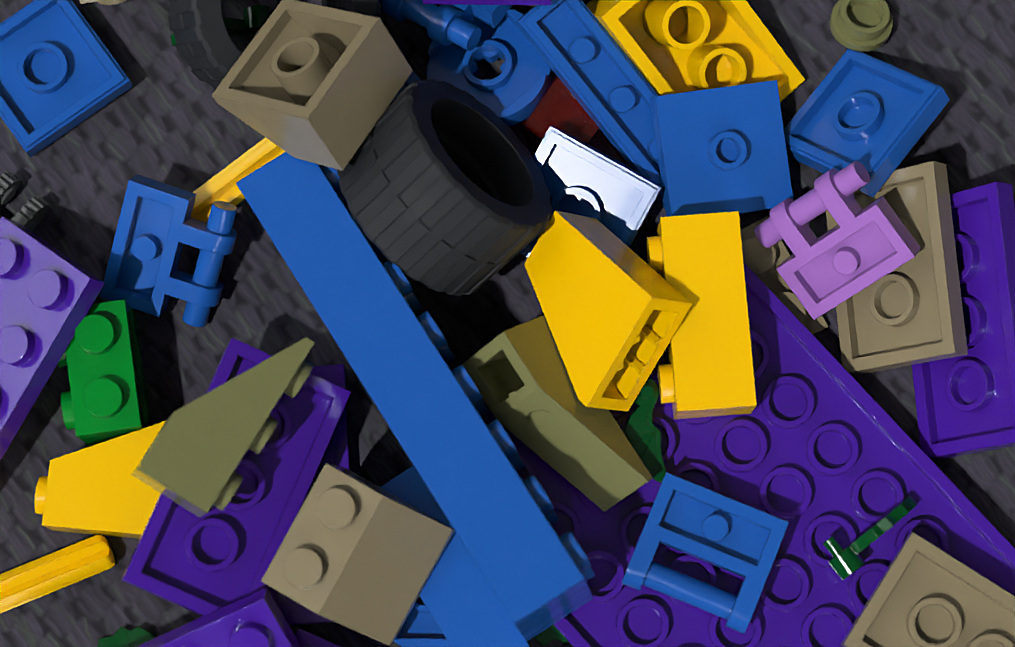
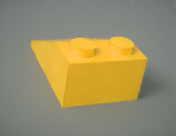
M591 0L586 4L588 9L658 96L777 80L781 102L805 81V78L746 0Z

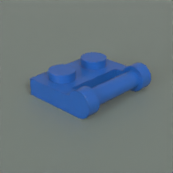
M666 472L621 583L639 591L641 586L644 585L726 619V627L744 634L789 522ZM661 543L744 577L738 594H732L652 561L658 544Z

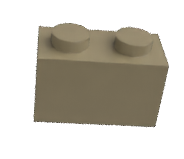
M282 0L216 88L212 97L221 107L294 158L343 171L413 70L380 18L297 0Z
M326 463L261 582L318 615L391 646L455 529L349 469Z

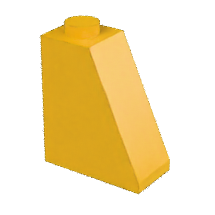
M554 211L549 225L539 234L537 243L524 266L578 399L586 407L628 412L692 306V303L597 219Z
M166 421L50 460L48 476L41 475L39 477L35 491L36 514L43 515L42 526L53 531L140 539L160 492L134 477L132 473Z

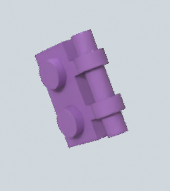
M859 161L852 162L840 171L830 169L815 179V188L795 201L787 198L773 207L769 212L770 217L754 229L756 238L764 247L770 248L783 239L793 252L791 256L782 261L776 270L813 320L908 262L921 249L883 196L863 209L855 200L854 192L870 182L868 171ZM828 210L838 225L817 238L810 229L809 222Z

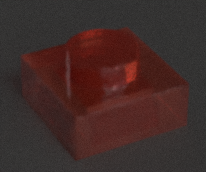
M557 75L550 83L538 105L522 122L523 126L542 140L549 127L555 125L587 144L599 128Z

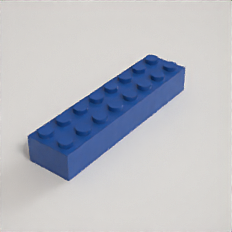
M287 152L282 153L236 182L238 188L509 617L525 640H530L593 599L586 581L595 576L590 567L589 560L570 531L560 537H557L551 526L560 520L553 510L552 503L534 475L529 476L523 481L517 475L516 471L524 467L523 462L518 456L517 449L497 419L487 426L481 419L489 414L490 411L462 364L452 371L448 368L447 365L456 359L447 346L446 339L428 311L417 317L414 315L422 306L414 295L413 289L401 269L389 260L381 264V261L386 259V257L369 240L358 221L354 219L349 211L346 198L341 192L339 185L340 176H338L337 170L294 158Z

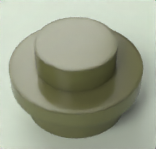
M839 0L835 4L830 16V29L835 39L846 48L854 51L867 52L878 49L888 40L893 27L892 15L885 0Z

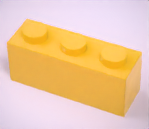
M739 211L660 217L657 228L658 236L647 237L648 265L692 303V306L667 346L669 364L658 365L661 404L672 403L674 419L751 414L757 403Z

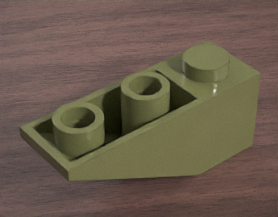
M545 315L502 332L462 364L494 417L604 512L653 479L608 409L586 407L578 399Z
M305 337L173 412L160 429L132 475L198 517L207 514L212 505L223 511L244 478L234 471L247 449L258 454L279 420L270 415L272 409L283 393L294 398L312 371L314 365L305 360V357L315 342Z

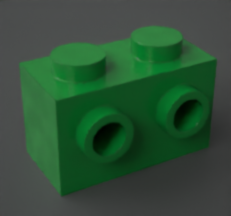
M125 299L92 304L86 316L76 327L74 337L58 362L60 367H68L70 391L61 393V407L67 430L75 429L76 437L89 446L151 426L137 314Z

